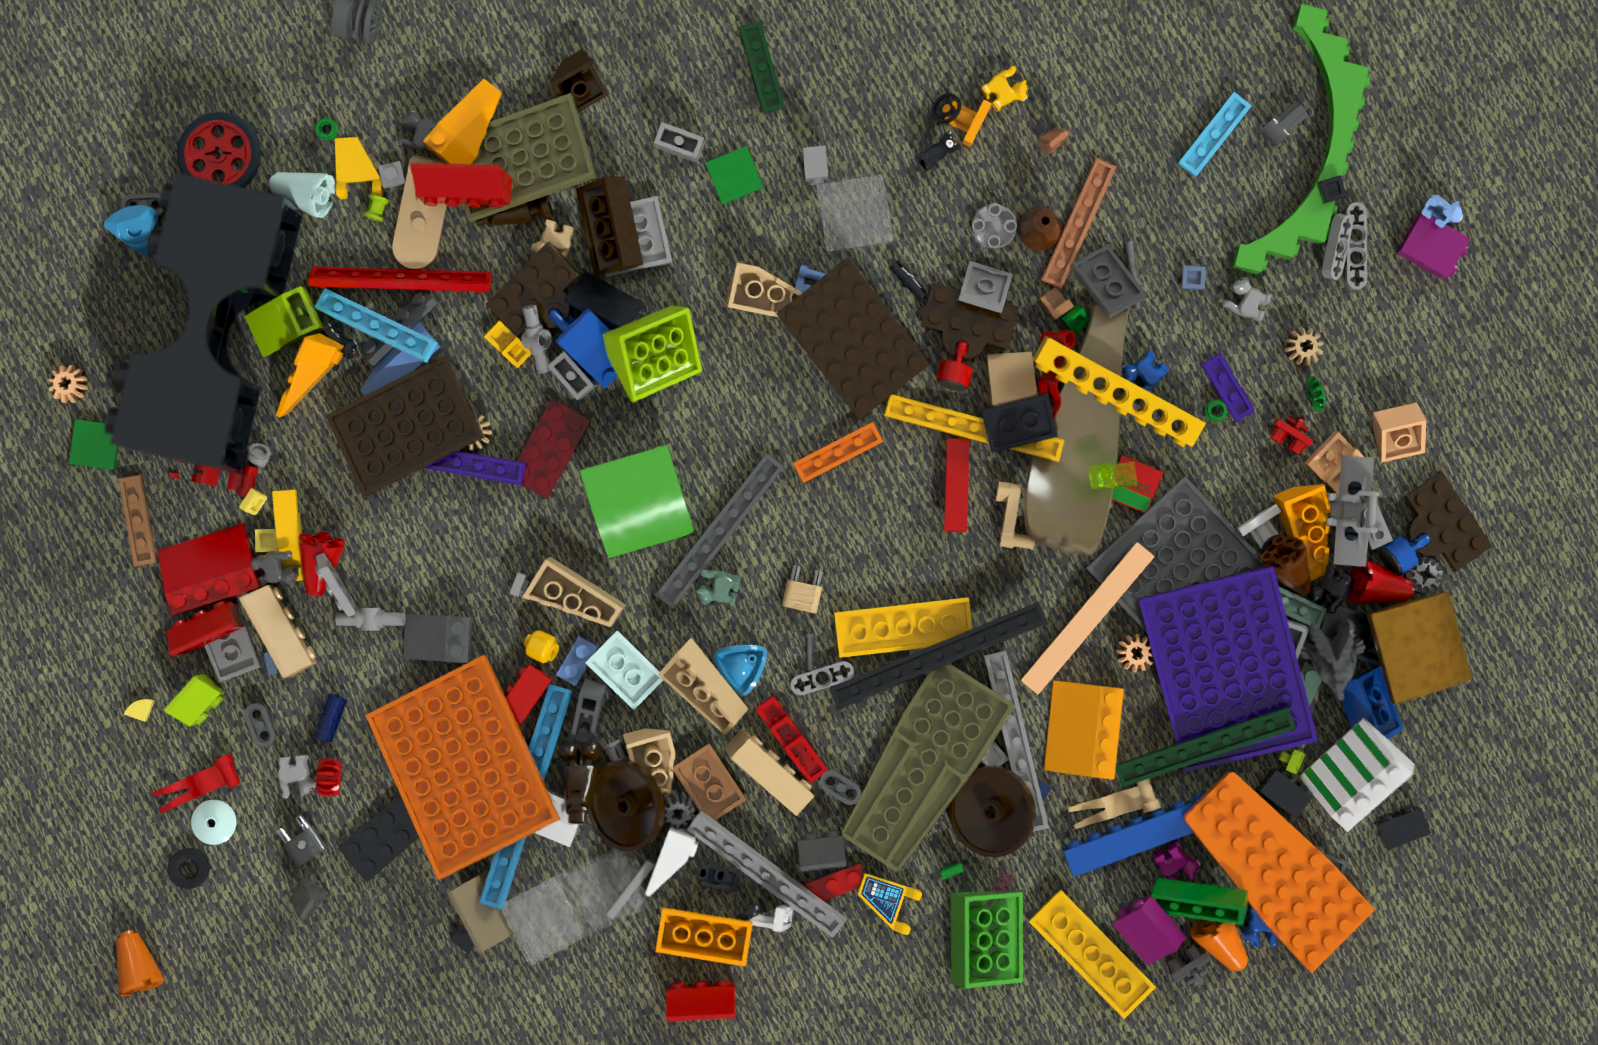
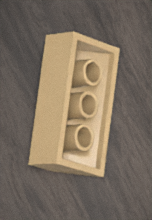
M267 585L239 599L283 678H288L316 664L314 660L316 654L311 646H306L303 640L305 634L299 626H295L292 620L294 614L288 606H284L281 600L284 597L278 587L274 588L273 585Z

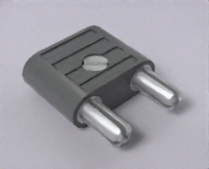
M303 815L296 817V821L303 832L293 839L290 838L284 827L277 830L278 835L285 843L283 845L284 849L297 868L328 848L314 826L310 827Z

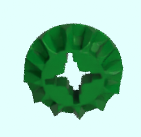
M1314 376L1306 378L1305 388L1310 406L1315 412L1323 411L1326 398L1321 382Z

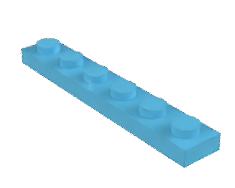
M326 288L314 307L316 310L425 363L428 362L438 344L436 341Z

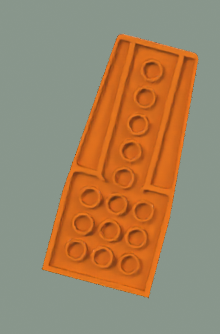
M1229 771L1224 774L1183 815V820L1235 887L1248 890L1247 902L1263 923L1310 973H1313L1375 911L1370 903L1324 854L1236 773Z

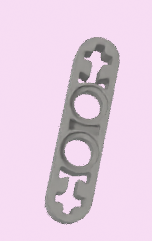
M1354 202L1347 206L1344 213L1350 215L1353 222H1355V216L1350 214V211L1354 210V207H1357V211H1361V215L1357 216V223L1362 222V226L1353 225L1352 230L1357 229L1361 232V239L1356 242L1350 238L1345 259V284L1350 290L1354 291L1362 289L1367 283V210L1359 202ZM1352 252L1360 253L1362 259L1359 264L1351 262L1350 254ZM1350 267H1362V270L1357 271V277L1362 280L1357 286H1355V282L1350 280L1355 276V270L1350 271Z

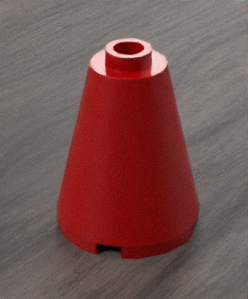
M1369 560L1366 562V567L1353 566L1349 576L1355 580L1348 595L1352 603L1407 602L1414 594V586L1410 580Z

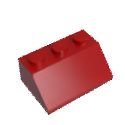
M226 600L214 604V609L206 612L202 610L193 614V619L187 622L183 619L173 623V628L166 631L171 656L186 655L244 628V623L234 602L226 603Z
M729 979L717 980V984H707V981L704 980L695 981L694 985H685V982L671 983V986H667L666 1021L735 1018V983H730Z

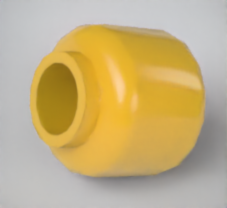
M541 630L535 631L532 635L529 634L524 641L526 655L540 663L552 661L559 650L557 639Z

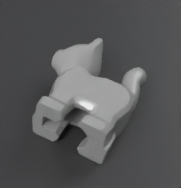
M1247 277L1236 280L1229 289L1237 295H1242L1243 298L1239 305L1227 300L1223 302V306L1242 317L1252 318L1259 322L1262 321L1265 311L1259 310L1258 305H1268L1272 294H1264L1258 289L1253 288Z
M309 754L295 756V765L290 763L291 756L278 758V779L283 792V798L287 799L289 797L290 789L288 783L299 781L298 789L301 796L312 793L314 788H316V780L310 776L307 764Z

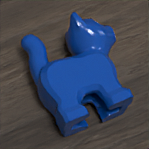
M1147 350L1145 356L1136 361L1134 365L1122 366V377L1130 382H1134L1139 376L1145 384L1141 388L1150 392L1170 369L1164 363H1158L1155 368L1151 363L1156 356L1150 350Z
M1247 904V909L1249 910L1248 926L1241 932V938L1247 944L1255 945L1258 948L1261 937L1259 932L1266 931L1270 932L1268 937L1270 946H1276L1277 937L1263 923L1252 907Z

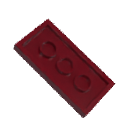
M551 399L517 459V462L526 463L523 486L548 499L591 420Z

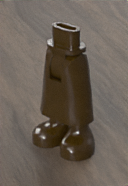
M546 195L475 220L477 227L483 225L490 227L492 225L501 226L534 221L533 216L542 215L547 219L553 218L550 197ZM540 200L537 204L530 205V202Z
M586 744L581 746L580 752L574 746H562L559 748V756L568 764V766L562 769L563 792L568 823L584 824L586 823V815L590 813L589 809L594 796L598 773L594 763L601 756V748L594 744ZM581 756L583 760V765H580Z

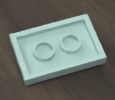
M618 630L585 662L633 710L663 681L658 675L660 672Z

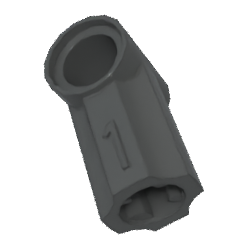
M1295 101L1261 130L1277 146L1291 133L1292 129L1308 116L1306 109Z

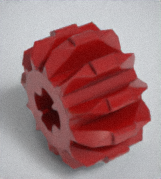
M333 758L321 759L317 766L316 792L318 795L327 797L337 796L340 793L342 782V763L340 760Z

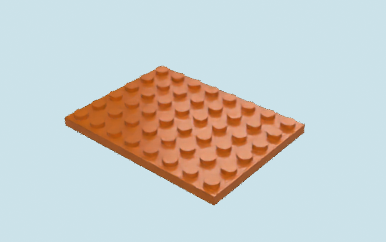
M482 655L366 715L438 880L561 820L486 655Z

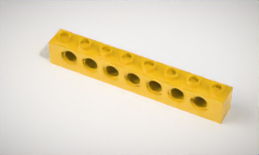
M1047 336L1044 337L1032 359L1037 363L1036 368L1045 373H1048L1049 370L1057 373L1055 378L1066 384L1068 381L1077 384L1075 389L1086 395L1088 391L1096 395L1095 400L1105 405L1108 402L1116 405L1114 410L1125 416L1129 412L1135 416L1134 421L1143 426H1146L1147 423L1153 425V431L1164 437L1166 434L1173 436L1174 439L1172 441L1182 447H1185L1186 444L1193 447L1206 424L1202 420ZM1057 356L1064 357V363L1060 367H1055L1053 363ZM1082 366L1084 369L1083 375L1075 378L1073 375L1074 369ZM1097 377L1103 378V385L1100 388L1093 387V381ZM1116 388H1122L1123 395L1119 399L1113 398V391ZM1141 398L1142 406L1139 409H1133V401ZM1156 409H1161V417L1158 420H1153L1152 413ZM1175 420H1180L1181 427L1173 431L1172 423Z

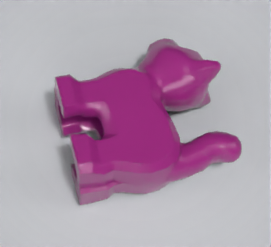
M1177 839L1168 844L1169 854H1164L1161 848L1153 852V858L1159 865L1160 872L1167 879L1179 881L1174 874L1183 869L1184 874L1191 881H1194V876L1198 874L1201 864L1199 860L1191 859L1179 847Z

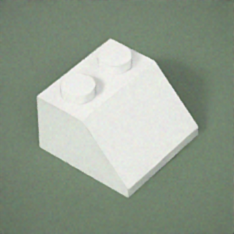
M547 789L561 820L535 833L570 847L579 824L568 823L564 795Z

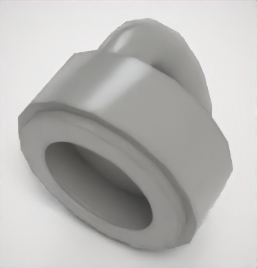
M259 443L250 445L247 452L248 460L255 466L262 468L267 465L271 456L270 449Z

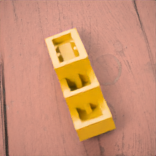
M297 490L272 491L278 551L286 552L290 550L292 552V556L289 559H282L284 568L294 565L301 566L298 542L299 535L302 532L301 518L298 512ZM300 567L298 570L299 576L296 581L303 580L302 568Z

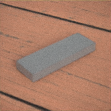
M650 858L646 860L607 910L606 915L613 920L655 866L656 862Z

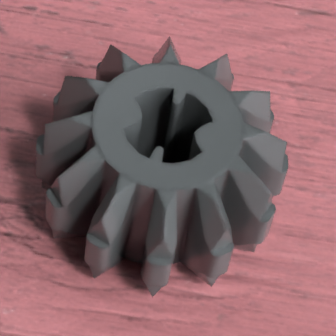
M673 790L670 796L664 793L665 815L663 823H665L667 828H671L674 825L677 830L682 823L684 826H687L686 820H693L692 812L695 811L691 797L686 796L683 791L677 795L676 791Z

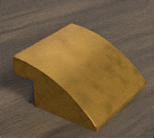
M1449 591L1382 608L1381 611L1367 614L1391 703L1396 704L1425 696L1472 679Z

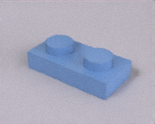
M578 636L556 675L576 686L588 666L585 662L597 651L598 646Z

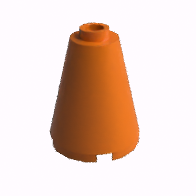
M1197 919L1190 930L1193 940L1230 971L1243 970L1247 966L1248 956L1235 924Z
M133 930L121 933L120 938L116 940L119 995L129 996L133 995V992H143L163 984L162 982H165L164 976L140 934L134 933Z

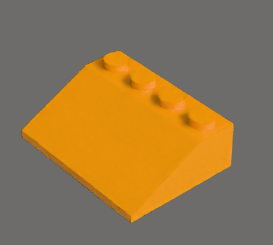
M1053 680L1044 770L1114 779L1124 689Z

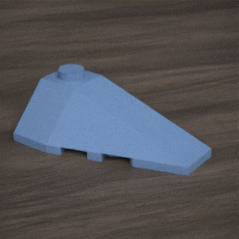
M420 321L411 329L436 341ZM439 344L435 347L427 363L443 351ZM392 347L377 362L360 391L365 396L425 366L427 363Z

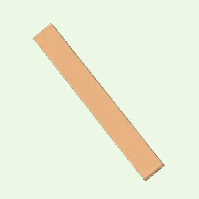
M1136 542L1021 678V681L1036 694H1039L1155 556Z

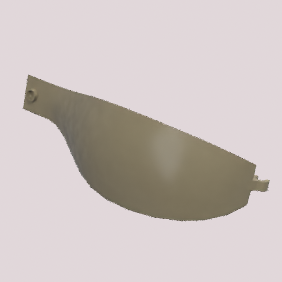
M1093 300L1089 325L1078 354L1122 377L1124 338L1130 307L1108 319ZM1082 366L1076 367L1073 371L1075 378L1081 377L1084 373ZM1097 377L1093 381L1094 388H1100L1103 385L1102 377ZM1068 381L1067 384L1063 382L1059 390L1061 407L1056 415V419H1054L1058 435L1055 438L1065 440L1059 462L1032 456L1025 486L1024 519L1028 535L1036 543L1063 552L1091 555L1096 551L1101 541L1111 507L1118 461L1120 413L1114 410L1116 405L1110 402L1105 405L1095 400L1096 395L1088 391L1086 395L1075 389L1077 384ZM1116 388L1113 391V398L1119 399L1121 397V388Z

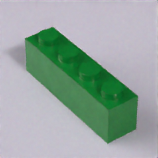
M1157 878L1152 891V897L1168 915L1243 925L1247 912L1248 890Z

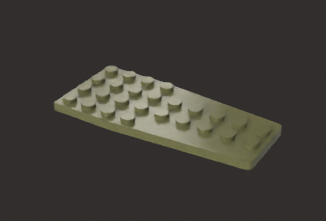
M952 664L928 673L903 713L861 794L860 800L857 802L842 831L843 837L892 870H900L978 767L1016 705Z

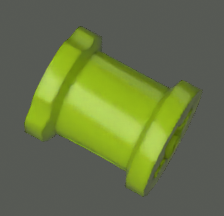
M370 194L369 198L371 200L367 212H364L363 216L382 222V214L389 200Z

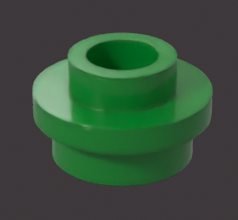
M323 118L317 122L315 131L320 139L330 141L337 136L338 125L330 118ZM330 126L331 131L327 134L324 133V127Z
M1212 400L1206 404L1204 413L1208 420L1220 422L1227 415V407L1221 400ZM1213 407L1219 408L1220 412L1218 415L1212 413Z

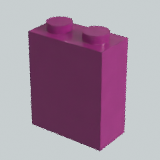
M1421 212L1416 216L1396 254L1441 280L1449 276L1452 277L1458 268L1456 263L1459 257H1464L1469 249L1467 243L1470 238L1448 225H1445L1443 228L1435 224L1436 219L1431 216L1428 219Z
M1152 896L1143 900L1142 898L1137 899L1129 908L1127 906L1121 908L1116 913L1118 917L1112 923L1146 965L1176 951L1186 938Z

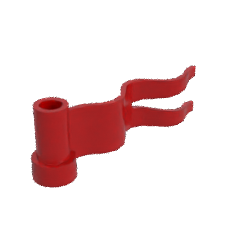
M1073 331L1043 332L1041 335V342L1047 336L1069 349L1075 344V334ZM1057 356L1053 362L1054 366H1062L1064 357ZM1049 370L1048 373L1044 372L1040 376L1038 388L1040 393H1048V383V387L1054 397L1052 414L1053 418L1056 419V415L1061 407V396L1057 389L1058 379L1055 378L1057 373Z
M194 464V467L203 471V474L192 473V482L217 486L220 470ZM245 465L241 475L229 472L226 489L237 491V496L246 497L250 489H254L258 467ZM169 472L168 477L179 479L180 473Z
M231 753L214 760L215 765L152 792L153 797L189 788L187 792L160 808V814L222 786L227 785L229 789L240 784V779L232 763L234 760Z

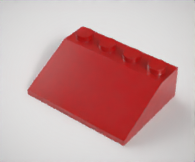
M244 523L158 550L164 591L171 615H180L262 588L258 582V576H260L259 569L253 570L251 561L255 557Z

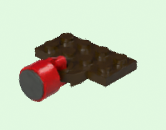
M932 283L920 327L942 333L941 343L943 349L950 355L949 361H940L936 382L947 389L965 391L969 387L973 369L966 365V361L975 359L980 355L985 345L1008 350L1019 306L1005 303L1002 313L959 301L961 290Z

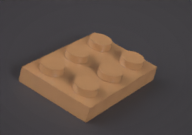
M710 743L673 766L674 773L699 811H703L714 820H717L747 800Z

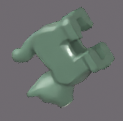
M702 569L700 574L705 578H713L714 584L713 588L707 585H698L696 592L701 603L707 605L711 601L726 602L734 607L737 593L731 592L730 589L733 588L735 592H738L742 576L731 575L726 571Z

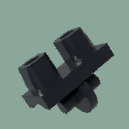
M705 864V866L700 867L698 879L701 880L700 886L736 892L737 879L741 874V870Z

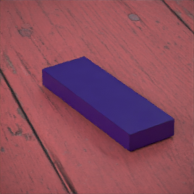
M1221 353L1200 364L1220 399L1225 403L1234 422L1255 411Z

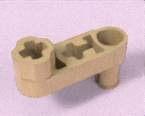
M999 481L995 501L1006 503L999 546L1033 550L1035 541L1029 535L1018 534L1014 531L1021 485Z

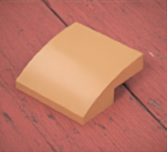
M1334 431L1304 462L1336 494H1339L1341 456L1364 457L1338 431Z

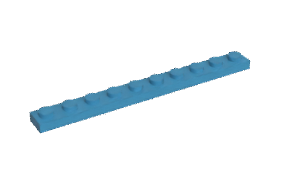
M549 684L529 746L530 753L543 781L572 695L571 690ZM526 837L495 852L479 903L503 910Z

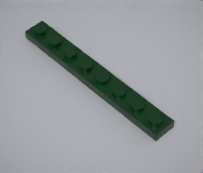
M1288 706L1117 763L1115 770L1121 786L1125 787L1296 729Z

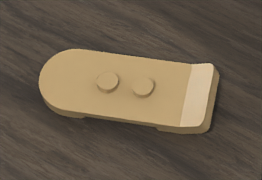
M413 155L409 160L392 248L394 256L400 264L409 269L419 270L429 266L438 254L447 206L445 204H437V206L433 207L426 206L416 197L411 163H446L443 160Z

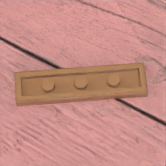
M142 474L118 478L134 567L158 563Z

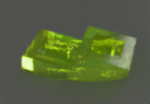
M1134 461L1114 465L1108 462L1088 466L1091 487L1093 489L1138 485Z

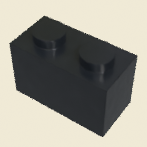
M1272 768L1256 790L1290 816L1297 819L1313 797L1308 794L1309 789L1302 783L1298 782L1295 784L1289 780L1291 775L1281 768L1278 771Z
M1410 804L1401 807V812L1392 815V812L1379 816L1380 820L1375 821L1374 824L1384 848L1390 850L1431 834L1422 808Z

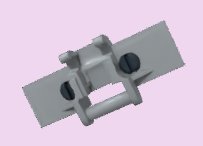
M1341 456L1339 494L1328 493L1327 500L1332 502L1331 517L1326 518V525L1336 526L1334 564L1366 567L1368 534L1377 533V529H1375L1377 497L1380 496V492L1372 491L1374 457ZM1363 496H1368L1366 528L1360 526Z

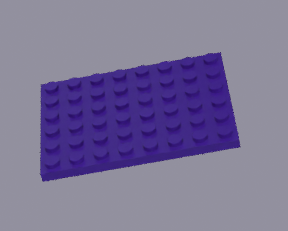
M1273 565L1139 598L1176 743L1288 706L1296 729L1185 766L1183 767L1184 773L1318 741Z

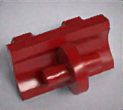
M1302 415L1297 420L1291 416L1288 417L1287 422L1293 426L1280 419L1275 420L1272 424L1274 428L1269 438L1281 444L1286 435L1293 440L1287 449L1295 455H1299L1305 447L1311 446L1314 441L1298 431L1301 430L1306 433L1309 427L1303 424L1305 417Z

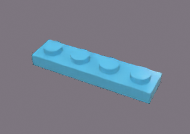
M1233 92L1178 162V165L1196 177L1252 105Z

